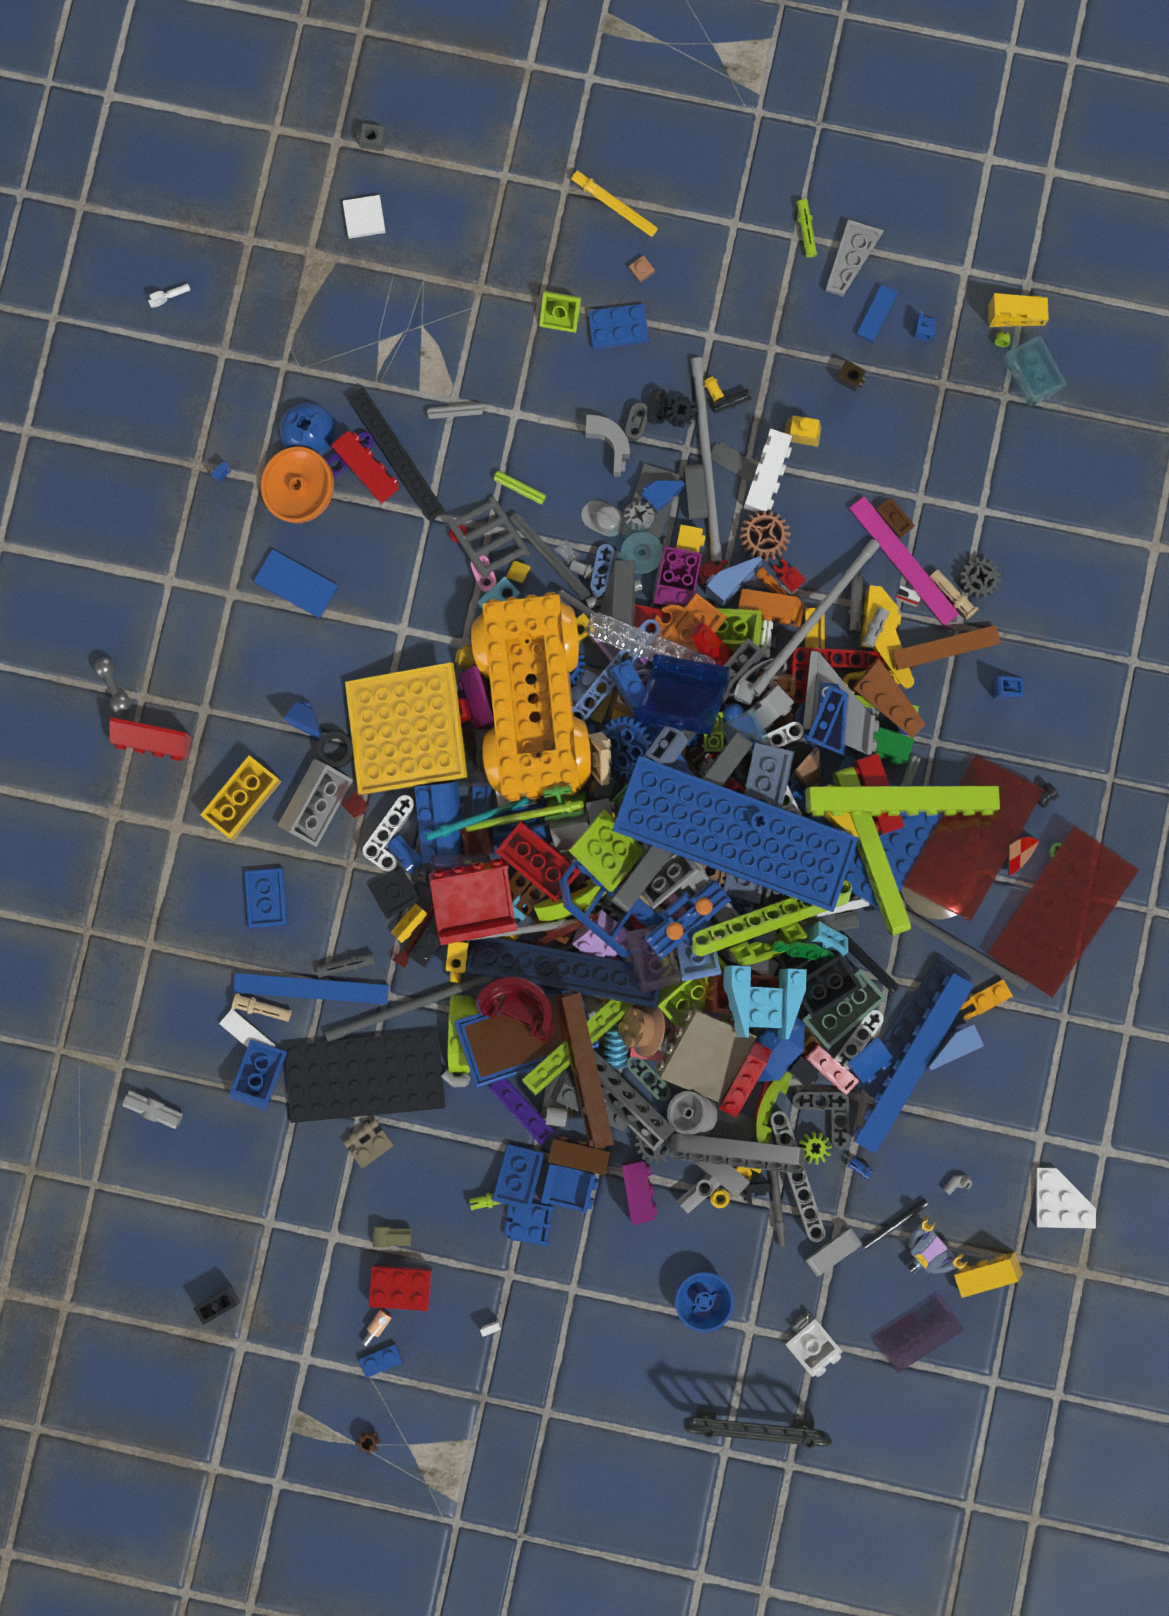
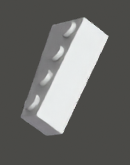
M770 429L744 509L753 512L758 511L759 514H762V511H771L774 500L771 499L772 494H777L780 485L777 482L779 475L783 476L786 465L783 464L784 459H789L792 447H789L791 435Z

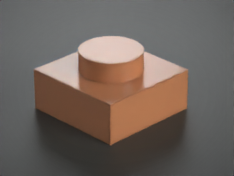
M642 256L629 266V270L639 283L655 273V269L645 256Z

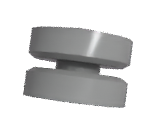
M683 1091L675 1095L670 1101L667 1109V1118L675 1131L681 1134L705 1136L709 1134L716 1124L717 1109L710 1098L692 1091Z

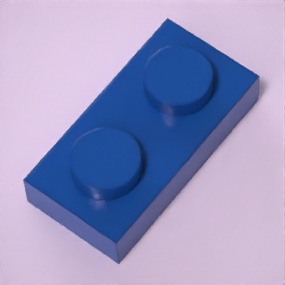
M396 1344L359 1359L366 1378L403 1363Z

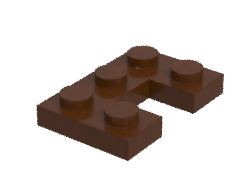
M758 671V672H757V678H756V680H757L765 671ZM776 673L762 693L756 696V701H759L772 687L777 685L787 695L794 696L796 693V675ZM790 710L785 716H779L773 721V725L770 728L779 729L795 722V711ZM795 727L789 728V731H793Z

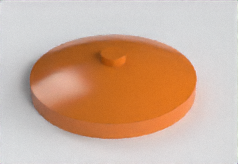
M291 447L282 450L268 462L263 471L261 479L263 501L268 510L283 521L289 523L309 522L321 515L332 499L334 477L331 467L320 454L311 449Z

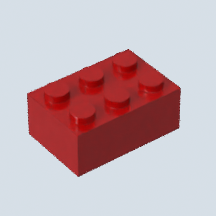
M373 1265L369 1307L428 1311L430 1308L432 1269Z

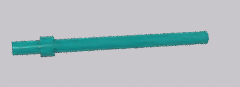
M527 797L521 798V801L507 803L451 825L439 826L437 830L426 833L425 838L427 841H430L440 836L442 838L449 836L451 832L530 804L534 800H528Z

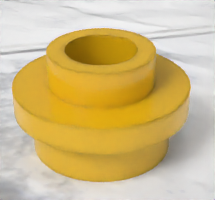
M715 1189L710 1195V1201L716 1208H724L729 1203V1194L724 1189ZM717 1195H723V1201L718 1202L716 1200Z

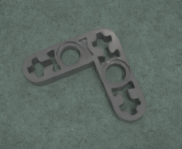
M842 1092L795 1093L792 1097V1103L797 1109L831 1110V1143L837 1149L847 1147L849 1144L848 1096ZM800 1095H803L804 1099H810L809 1095H813L811 1099L813 1106L809 1107V1102H804L803 1106H800L796 1099ZM818 1095H823L826 1098L825 1105L817 1106L815 1098ZM828 1095H832L831 1099H838V1096L841 1095L842 1099H845V1103H842L840 1107L838 1103H831L832 1107H828L830 1102ZM837 1115L845 1117L844 1125L837 1126L834 1120ZM834 1128H846V1132L841 1131L842 1138H845V1142H842L841 1146H839L838 1142H835L839 1132H834Z

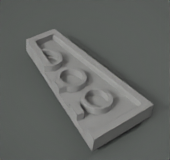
M848 219L825 290L826 292L842 297L845 295L884 230Z

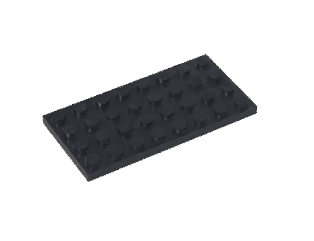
M439 1031L284 1045L285 1051H287L285 1060L291 1123L446 1108L444 1082L441 1077L443 1071Z

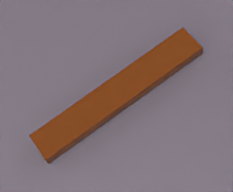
M994 625L892 651L891 655L897 671L1001 644L997 626Z

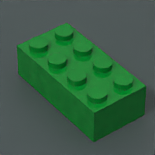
M879 727L878 732H874L877 748L876 751H872V755L879 754L880 759L888 760V764L899 767V765H903L908 761L914 739ZM851 748L852 752L860 755L863 754V752Z

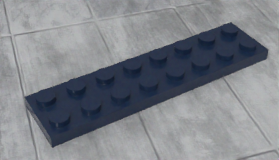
M939 956L881 1040L893 1057L890 1060L892 1064L884 1071L882 1069L875 1073L877 1077L871 1083L865 1082L862 1084L859 1080L856 1086L873 1098L878 1092L881 1093L884 1089L882 1084L888 1075L891 1077L894 1071L892 1067L895 1061L901 1059L904 1054L902 1049L907 1042L910 1043L914 1037L912 1035L913 1030L917 1025L920 1026L924 1020L921 1018L923 1013L933 1005L931 1001L937 991L940 993L943 988L941 983L944 977L955 973L968 982L971 981L972 977L942 956Z

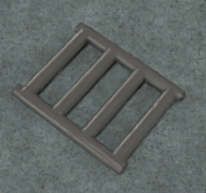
M494 497L488 499L489 502L455 520L451 518L447 521L484 579L489 576V573L522 555L528 556L530 554L527 546ZM492 508L494 509L498 518L466 535L463 534L459 528L460 525ZM501 524L505 526L508 534L474 551L469 543L471 540ZM512 539L514 540L519 549L486 567L483 565L479 557Z

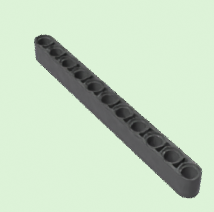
M737 731L701 779L722 786L753 743ZM650 846L613 895L611 901L627 913L672 853Z

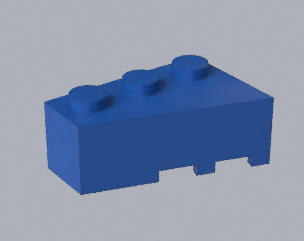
M829 685L807 737L809 742L843 756L845 755L849 694Z

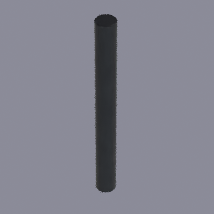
M926 1199L920 1201L863 1242L862 1246L864 1249L867 1250L929 1206Z

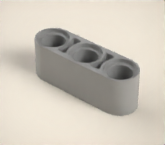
M849 1227L807 1257L805 1261L816 1277H818L860 1247L862 1242L852 1228Z

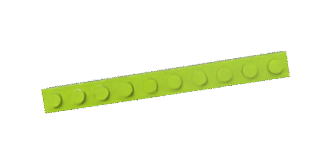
M999 786L809 787L805 790L806 813H812V816H824V813H831V816H843V813H850V816H862V813H869V816H880L881 813H888V816H898L900 813H907V816L919 815V812H926V816L938 815L937 812H944L945 816L956 815V812H963V815L968 816L975 815V812H981L982 815H993V812L1000 809Z

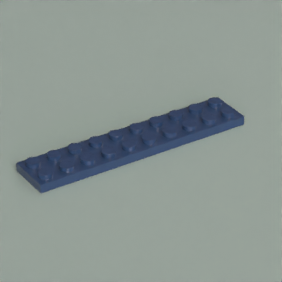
M499 938L473 940L466 973L497 979L520 977L540 987L567 992L576 990L583 995L656 1008L664 969Z

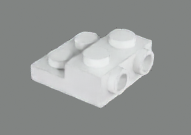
M816 1319L785 1344L812 1377L815 1375L819 1377L827 1370L825 1367L830 1362L835 1364L841 1358L840 1354L843 1352Z

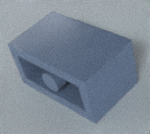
M667 723L645 756L649 760L671 767L689 741L682 731Z

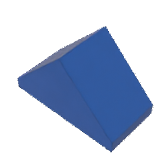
M997 676L992 680L994 699L1024 697L1022 678Z

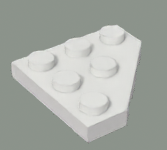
M1036 1168V1227L1096 1228V1208L1057 1168Z

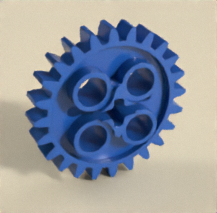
M630 715L620 716L611 720V723L606 724V729L602 730L603 734L611 741V767H614V773L620 772V777L626 775L627 779L631 777L637 757L641 756L647 759L645 754L656 740L651 739L654 732L648 733L647 731L649 725L643 727V720L637 722V717L631 718Z

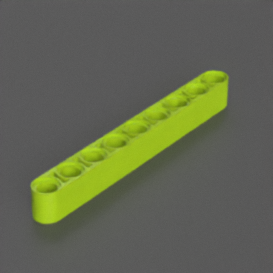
M853 767L833 773L836 787H861ZM862 813V816H851L859 837L857 847L889 934L894 936L910 930L911 924L872 816H869V813Z
M844 880L835 908L847 904L850 900L852 885ZM789 898L696 932L693 935L691 949L695 955L705 956L828 910L795 898Z

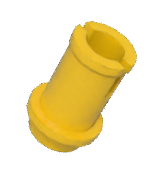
M712 376L704 381V388L708 389L713 401L716 402L722 399L724 394L717 384L718 380Z

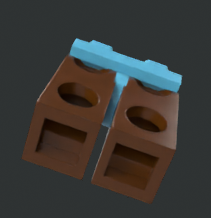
M519 871L509 881L516 923L526 919L534 910L533 906L540 903L547 896L535 884H532L523 893L532 882Z

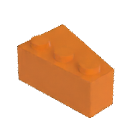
M742 589L738 609L761 610L762 621L770 620L775 623L801 628L806 606L795 596Z

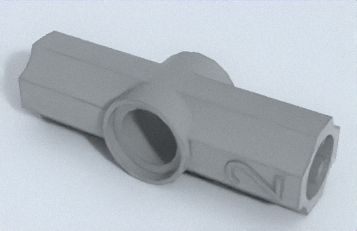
M131 1090L123 1101L124 1107L140 1113L142 1117L154 1122L158 1121L174 1129H177L182 1120L183 1113L165 1106L159 1100L144 1097Z
M707 1173L683 1194L677 1202L688 1214L706 1197L710 1196L720 1184ZM706 1182L709 1185V1190L707 1193L702 1194L699 1191V1185Z

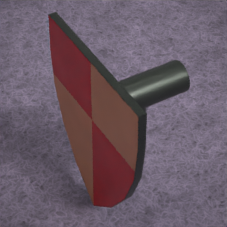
M1025 836L1014 840L1008 845L1003 842L999 844L998 849L1008 854V876L1017 872L1029 860L1039 843L1037 839Z

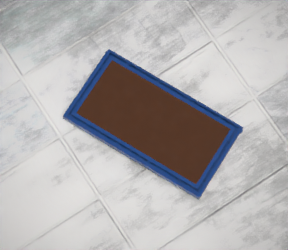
M551 989L544 992L550 1002L552 1025L555 1026V1031L549 1044L531 1037L532 1028L499 1013L495 1020L479 1013L454 1022L476 1088L535 1069L566 1041L556 996L568 993L567 991ZM583 1002V1007H584V1011H585L586 1020L588 1021V1020H589V1016H588V1013H587V1011H586V1008H585V1005H584V1002ZM541 1013V1015H540V1017H539L538 1020H542V1018H543L542 1013ZM598 1041L592 1044L593 1049L599 1047Z

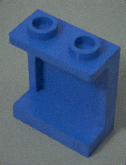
M550 1163L541 1203L553 1204L587 1213L588 1209H592L594 1198L590 1196L592 1190L597 1188L598 1179L595 1178V1173Z

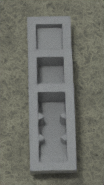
M694 1162L736 1198L750 1184L732 1166Z

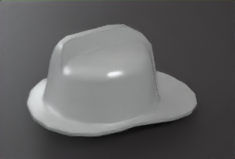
M596 500L587 503L581 513L582 521L587 527L608 537L620 534L625 525L622 512L602 501Z

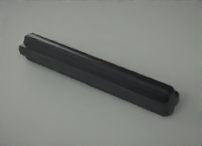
M845 934L844 936L848 937V951L891 993H895L900 987L899 984Z

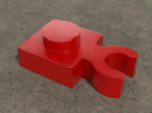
M781 559L780 562L783 564V568L779 569L774 565L773 570L775 573L782 575L779 580L793 593L806 579L794 566L789 569L786 560Z
M722 560L717 566H715L714 562L700 565L698 577L701 585H706V581L711 575H717L720 571L724 570L722 566L728 564V560Z

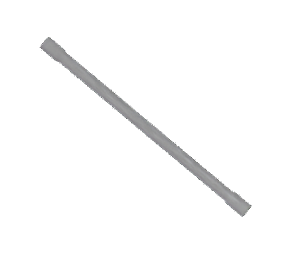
M701 357L691 359L698 410L701 455L708 508L711 562L718 563L722 561V551L719 540L703 380V361Z
M871 539L861 551V554L766 671L751 686L750 691L752 694L759 696L769 684V681L857 572L877 551L880 544L876 540Z

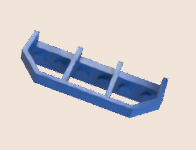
M574 859L559 879L564 908L621 957L646 956L650 954L653 949L649 945L645 950L627 951L614 939L631 914L636 917L639 923L644 924L651 931L663 922L659 915L638 898L630 910L623 914L611 934L608 935L588 916L605 891L612 898L622 883L620 882L613 891L609 892L577 859ZM576 866L579 871L590 877L594 884L600 886V889L584 912L572 904L567 880Z

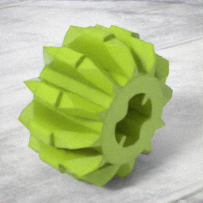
M812 1131V1138L805 1134L804 1137L807 1141H799L800 1144L805 1145L800 1148L805 1150V1158L809 1156L807 1159L809 1164L814 1158V1163L818 1165V1158L825 1162L826 1159L823 1155H831L830 1152L825 1151L832 1148L830 1144L825 1145L829 1138L825 1137L822 1139L823 1133L819 1132L816 1138L815 1132ZM813 1143L815 1145H817V1143L819 1144V1151L817 1153L815 1151H813V1153L810 1151L812 1149L811 1145Z

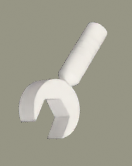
M187 283L171 289L167 293L163 291L155 292L149 295L151 300H148L151 307H158L164 304L167 298L190 291V287Z

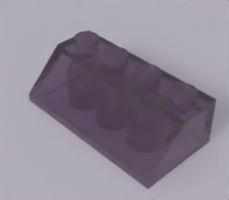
M938 1294L876 1334L874 1338L895 1371L899 1373L964 1331V1329L941 1295Z

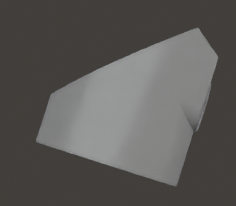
M775 658L755 665L741 677L734 692V699L739 701L742 706L748 707L755 702V695L750 691L753 683L750 681L757 675L758 671H766ZM785 661V663L783 664V667H784L783 670H782V671H779V672H777V673H782V674H786V673H787V664H786V661Z

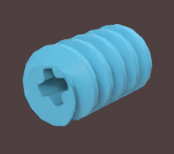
M612 1026L606 1032L610 1035L604 1036V1039L609 1041L604 1043V1047L609 1050H605L603 1054L609 1057L603 1059L613 1069H623L627 1067L626 1060L628 1056L626 1053H628V1048L618 1032V1026Z

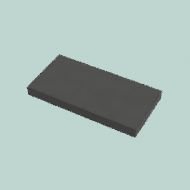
M644 464L632 502L639 500L645 502L641 498L642 489L649 482L652 484L655 480L679 481L680 475ZM672 500L658 514L653 510L654 520L649 528L643 531H635L630 529L625 523L621 536L658 547ZM635 509L636 515L634 516V518H639V520L642 521V515L644 513H639Z

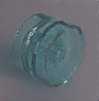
M647 531L635 532L623 542L621 548L622 561L635 560V573H649L662 562L664 548L662 542L655 534ZM640 549H644L646 551V554L644 556L639 555Z

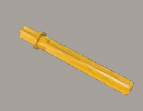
M578 170L573 174L571 180L581 186L584 192L588 191L650 237L656 234L658 228L593 182L594 179H589Z

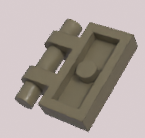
M376 1119L370 1123L366 1122L363 1128L356 1133H351L348 1135L349 1138L343 1141L347 1148L353 1144L356 1146L357 1149L351 1152V1154L362 1169L394 1146L384 1130L378 1134L373 1130L379 1126ZM369 1134L371 1139L362 1144L359 1139Z

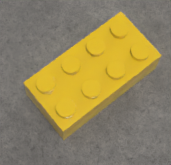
M248 756L200 816L234 841L282 781L251 756Z

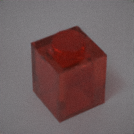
M356 792L342 804L356 820L371 808Z

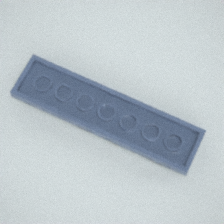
M755 743L744 795L782 809L794 751ZM727 874L724 891L728 896L760 904L764 887Z

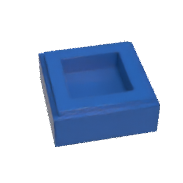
M223 461L211 473V476L217 483H220L231 472V468Z

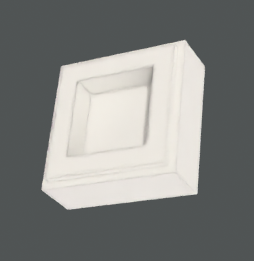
M497 1320L482 1326L480 1329L482 1337L501 1330L500 1321Z

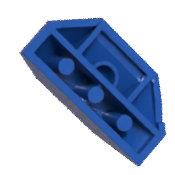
M798 1016L794 1022L789 1039H777L778 1028H767L756 1041L772 1050L768 1063L757 1082L780 1080L803 1053L805 1023Z

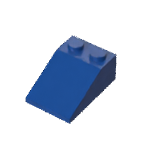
M877 1037L850 1060L847 1067L862 1084L865 1082L869 1084L877 1077L875 1074L880 1069L884 1071L892 1064L890 1060L893 1057Z
M250 1039L231 1088L230 1099L267 1111L287 1051Z

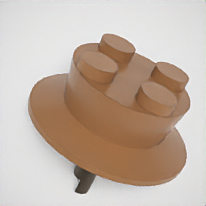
M640 1006L638 1009L629 1008L622 1022L618 1025V1032L621 1034L626 1047L634 1048L635 1052L642 1057L654 1055L660 1048L664 1036L668 1035L672 1030L671 1028H665L664 1015L658 1006L656 1008Z

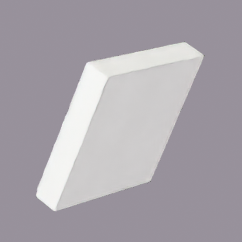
M380 195L343 201L349 239L386 233Z

